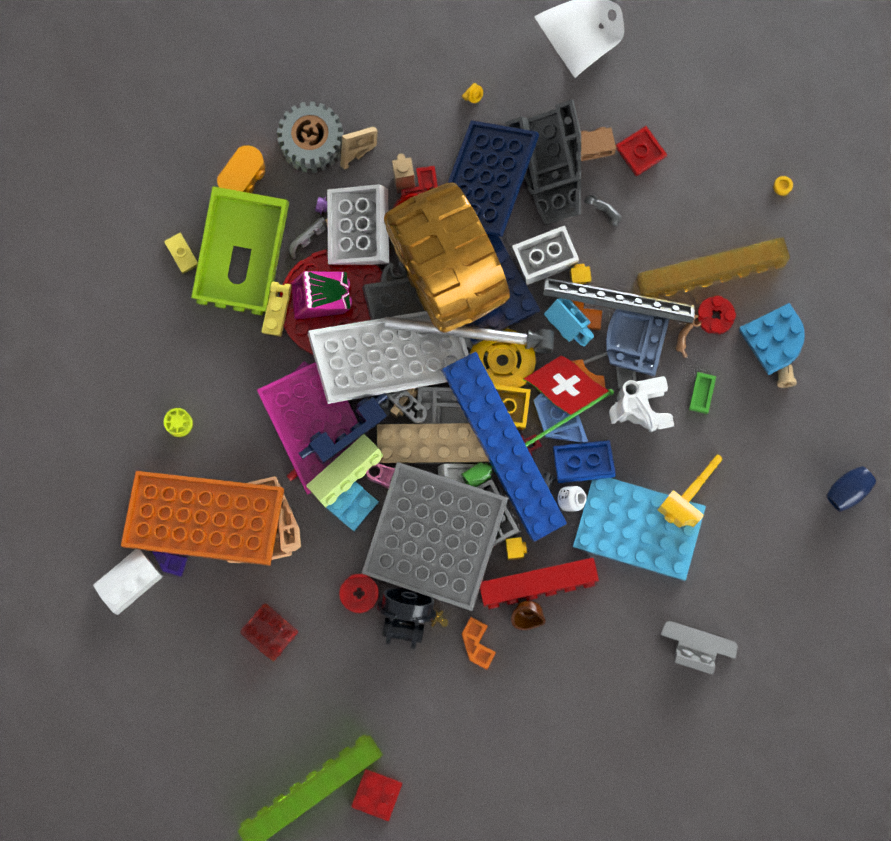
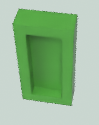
M697 372L689 410L708 414L716 376Z

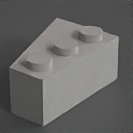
M492 479L477 487L502 496L498 486ZM507 504L493 547L521 533Z

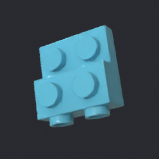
M355 481L349 490L339 495L337 500L333 504L328 505L326 509L354 532L377 506L379 501Z

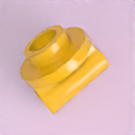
M473 83L462 95V98L471 103H478L482 99L483 89L481 86Z

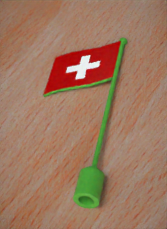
M559 356L523 379L524 381L536 387L555 406L570 416L526 442V447L607 396H613L614 391L612 389L607 390L593 381L574 362L564 356ZM480 462L462 473L461 476L466 484L478 487L491 479L490 474L493 467L487 463L483 464Z

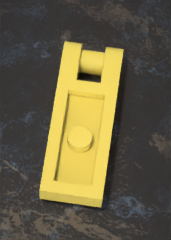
M279 282L271 283L270 296L261 331L263 334L282 336L292 291L291 284L280 285ZM278 292H282V293H283V297H282V298H281V297H277Z

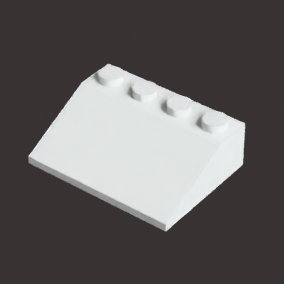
M377 184L327 190L329 265L389 264V235L384 223V215L389 211L388 189Z

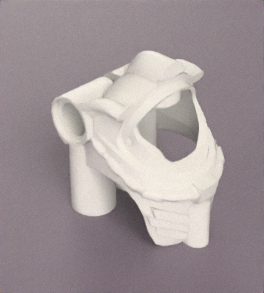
M662 376L638 382L633 380L625 382L618 392V402H615L609 410L611 424L617 421L622 423L629 420L634 424L642 425L649 432H653L657 428L673 427V416L669 413H655L652 411L648 401L650 398L664 396V392L668 390L666 378Z

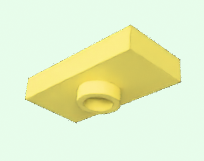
M181 232L164 241L182 274L197 267L198 262Z

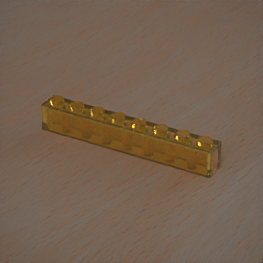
M781 237L638 273L636 280L641 296L657 299L662 294L670 296L676 294L678 290L690 291L698 285L706 287L712 285L714 281L726 282L734 276L741 278L748 276L750 272L762 273L770 267H775V269L786 266L790 255L785 239Z

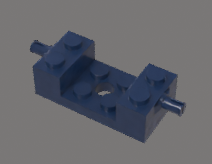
M384 393L375 398L372 397L370 400L366 397L360 401L355 412L362 422L360 421L350 429L352 431L350 434L346 435L343 433L335 439L336 444H334L326 432L321 434L319 431L310 438L311 442L307 445L308 447L298 453L300 457L304 459L311 453H314L321 464L328 461L387 417L379 404L388 399V396Z

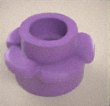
M318 197L315 212L322 214V212L327 211L326 197Z

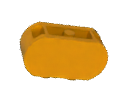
M253 146L239 147L217 177L218 186L220 188L252 193L257 180L260 181L265 174V162L261 152Z

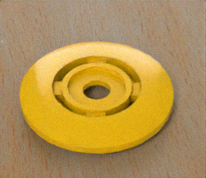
M505 329V330H503V331L517 332V331H514V330H511V329ZM483 340L472 346L470 354L477 352L484 367V355L488 353L487 363L489 368L486 371L494 385L521 388L527 383L523 379L532 374L535 369L536 358L534 349H525V345ZM516 352H519L521 355V365L519 369L516 367L518 362ZM500 355H505L508 358V363L504 366L497 363V358Z

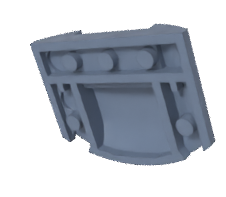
M616 309L610 320L606 335V351L610 365L655 376L669 319Z

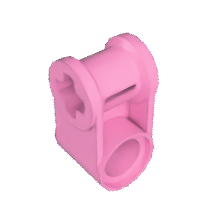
M378 463L371 467L377 468L380 471L379 475L375 477L369 474L370 469L366 471L368 480L389 489L395 468Z

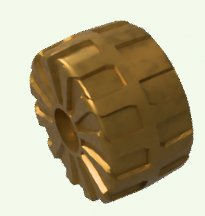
M446 183L420 193L384 215L386 230L394 245L399 261L406 268L407 277L412 287L416 288L424 310L427 311L431 322L440 332L446 333L471 323L509 300V287L498 257L477 214L458 185Z

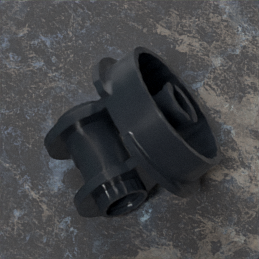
M406 588L385 590L383 600L378 603L377 609L383 615L390 617L385 618L382 636L386 637V644L390 645L392 638L403 639L404 641L412 642L411 649H415L416 643L422 642L424 625L420 623L430 622L436 618V611L433 609L434 599Z

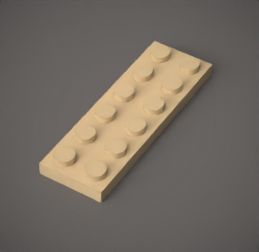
M469 423L377 424V447L383 454L379 464L397 462H490Z

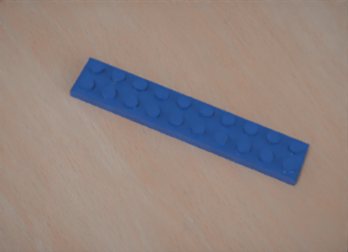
M477 352L441 369L531 541L535 542L566 525L565 518Z

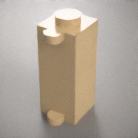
M399 154L397 156L398 160L392 161L397 193H401V189L415 187L411 157L405 158L404 154Z

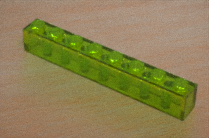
M365 734L355 741L356 745L350 749L347 746L340 751L339 758L336 760L329 759L322 764L324 768L317 773L314 770L306 776L307 781L303 784L297 782L289 788L291 791L289 794L284 796L282 793L273 800L274 804L271 807L267 808V806H264L257 811L258 816L251 820L249 817L239 824L241 828L238 830V833L244 841H266L381 758L384 754L371 735L368 737Z

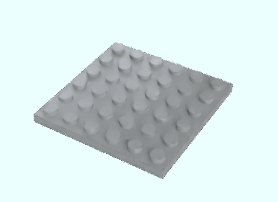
M397 462L362 574L473 611L508 497Z

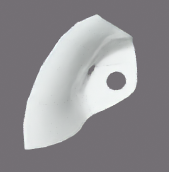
M572 0L534 16L575 78L602 55L615 47L624 35L621 8L610 0ZM611 9L615 10L617 15L614 21H610L608 18V11ZM600 23L604 26L603 29L599 28Z

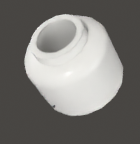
M578 486L563 487L557 497L558 504L564 511L581 510L587 499L583 489Z

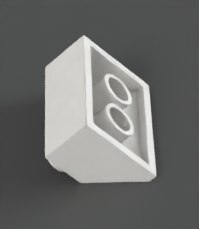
M135 549L93 586L110 610L119 615L159 581L163 575L142 550Z

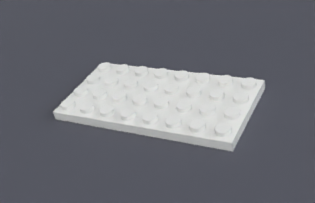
M427 311L393 316L395 318L431 322ZM385 318L308 331L309 341L328 404L445 383L447 380L441 369L469 355L464 338L384 328Z

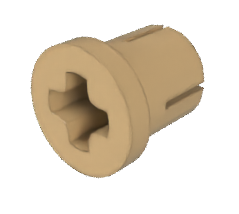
M791 364L777 371L778 387L788 388L797 384Z

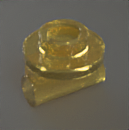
M443 610L440 612L436 611V618L431 621L433 622L431 625L433 628L437 622L443 628L448 627V620L441 618L444 613Z

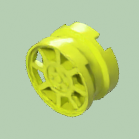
M174 408L166 413L164 426L171 435L184 437L192 430L193 421L185 410Z

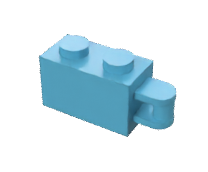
M559 298L544 313L548 321L569 342L575 339L581 346H586L594 337L587 327L591 323L590 320L571 300Z

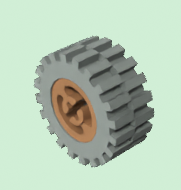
M310 101V106H306L305 102L300 103L301 108L298 109L294 105L291 107V114L288 111L284 113L285 120L280 119V128L277 129L278 142L283 157L285 156L289 164L292 162L293 168L298 170L300 166L302 172L307 173L309 168L312 170V173H317V168L320 167L322 171L327 170L326 165L328 163L332 167L335 164L334 158L339 160L341 157L340 151L344 134L337 114L334 115L330 107L326 110L325 104L322 103L319 104V107H316L315 102ZM302 129L304 131L302 132L303 143L298 140V134ZM318 129H321L324 132V136L318 143V139L320 140Z

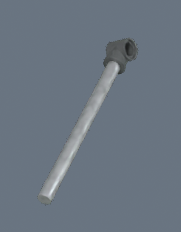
M386 316L384 321V328L522 344L525 345V349L534 348V351L538 353L548 354L553 352L554 332L547 329H540L535 333L531 330H527L526 333L461 326L443 333L432 322Z

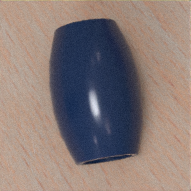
M864 466L857 467L841 476L831 486L826 494V498L837 511L847 510L857 505L871 492L876 484V479Z

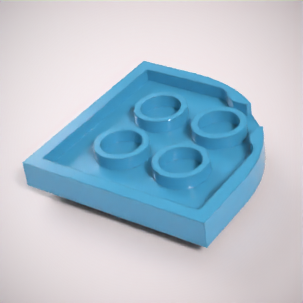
M790 303L739 328L743 338L768 375L791 364L799 356L804 344L805 332L802 321Z

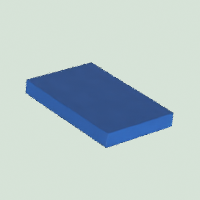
M610 440L553 446L558 483L613 478L616 476Z

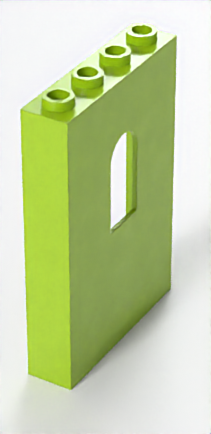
M212 187L191 297L196 300L197 304L207 305L210 302L215 303L214 307L226 309V306H231L234 311L244 312L245 309L252 310L251 314L263 316V312L266 313L271 283L275 281L289 202L280 198ZM233 246L252 249L247 276L241 284H233L228 278Z

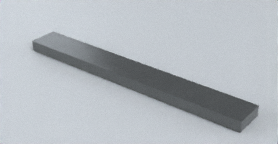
M545 278L543 295L689 323L694 321L695 306Z

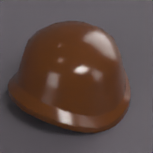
M534 601L519 603L511 615L512 625L519 630H531L544 625L546 622L542 607Z

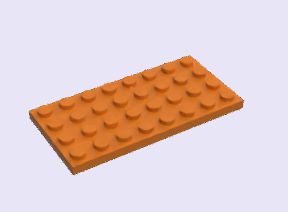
M136 471L121 547L270 566L284 488Z

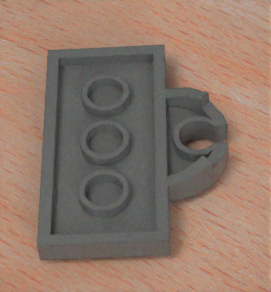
M401 262L397 264V268L401 272L400 276L393 274V264L390 263L383 269L380 282L363 285L362 288L370 320L385 318V316L393 317L425 311L419 300L416 288L412 287L407 277V270Z

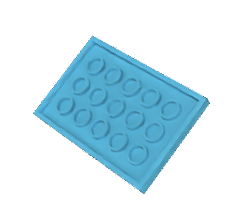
M612 478L594 479L591 481L572 548L685 581L702 519L694 527L685 525L679 528L674 523L667 522L664 519L665 516L658 511V508L669 495ZM689 502L704 515L706 506Z

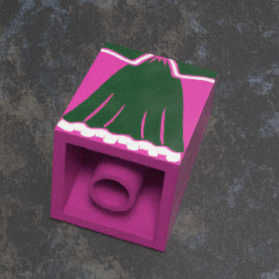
M303 271L291 282L295 319L339 315L351 309L352 299L349 296L350 281L347 278V272Z

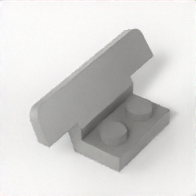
M672 621L666 622L663 626L661 635L678 641L674 654L675 663L713 675L715 670L714 661L717 653L736 659L738 646L734 641Z

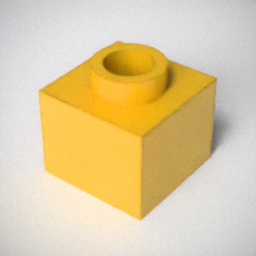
M585 264L573 265L574 268L569 270L572 283L588 284L591 282L590 266L585 267Z
M521 537L506 539L508 560L523 559L524 554L527 553L526 542H522Z

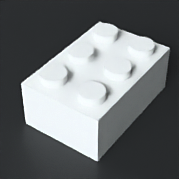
M565 225L515 244L511 249L512 256L526 285L573 268V265L579 262L578 255Z

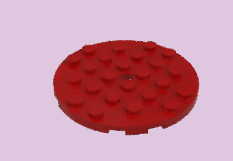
M327 249L315 252L303 261L298 262L288 273L283 285L291 284L303 271L347 272V278L350 281L348 290L349 296L352 299L351 309L344 314L295 319L291 291L284 322V328L291 340L303 351L313 355L308 337L309 330L369 321L370 316L362 287L365 284L380 282L382 272L377 265H329Z

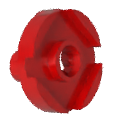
M719 295L705 299L699 306L697 320L701 322L700 327L710 334H723L732 327L736 318V312L731 302ZM713 311L719 312L721 319H718V318L713 319V318H712V316H713V313H712V312H713Z
M354 574L348 577L341 585L339 595L346 609L353 613H365L374 608L378 601L379 590L373 579L367 575ZM358 588L365 592L361 599L354 596V592H357Z

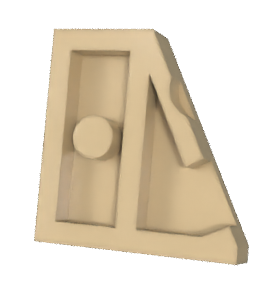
M374 126L342 136L340 166L343 169H347L349 167L348 163L354 158L359 160L366 152L376 147L378 130Z

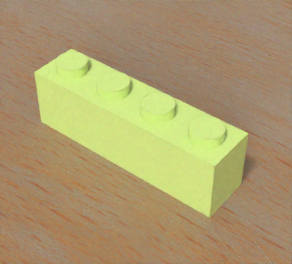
M363 434L306 486L326 508L328 505L333 504L339 495L349 490L357 479L362 478L368 469L378 464L383 454Z

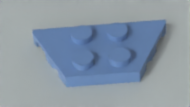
M542 393L533 400L543 432L570 416L555 406ZM579 415L545 435V438L579 443L588 442Z

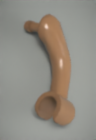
M698 320L693 321V323L688 322L678 335L676 351H681L684 358L688 356L684 350L687 347L686 336L693 326L698 327L701 325V322Z

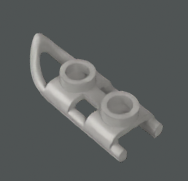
M323 217L318 218L293 240L289 248L293 259H296L295 252L298 245H301L303 248L312 241L310 237L314 233L318 236L326 229L323 224L325 222Z

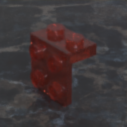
M263 604L242 628L241 635L274 662L299 631L269 605Z

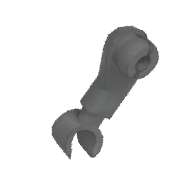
M589 195L585 198L584 203L595 205L599 210L604 211L611 217L609 224L618 226L619 221H621V215L612 205L602 200H596L597 197L595 195Z

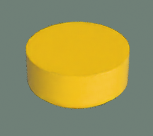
M787 176L778 177L773 184L775 193L781 196L789 194L793 188V182Z

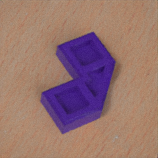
M152 551L163 572L182 577L188 558L171 553Z

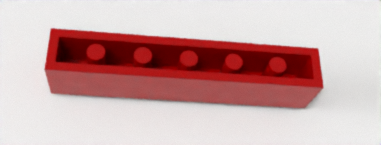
M593 557L483 581L480 586V594L483 607L488 606V609L500 607V603L507 602V605L519 603L518 600L526 598V601L538 599L537 595L545 594L546 597L557 595V591L564 590L567 593L576 591L578 586H583L584 589L594 587L599 578Z

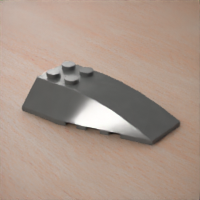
M573 99L555 105V110L528 119L519 117L505 122L507 127L537 131L539 134L524 179L545 225L581 215V132Z

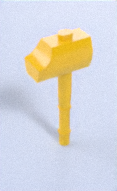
M716 455L709 462L708 466L682 496L673 490L658 508V511L665 516L664 519L667 522L674 523L679 528L685 525L694 527L704 515L689 502L722 461L720 455Z

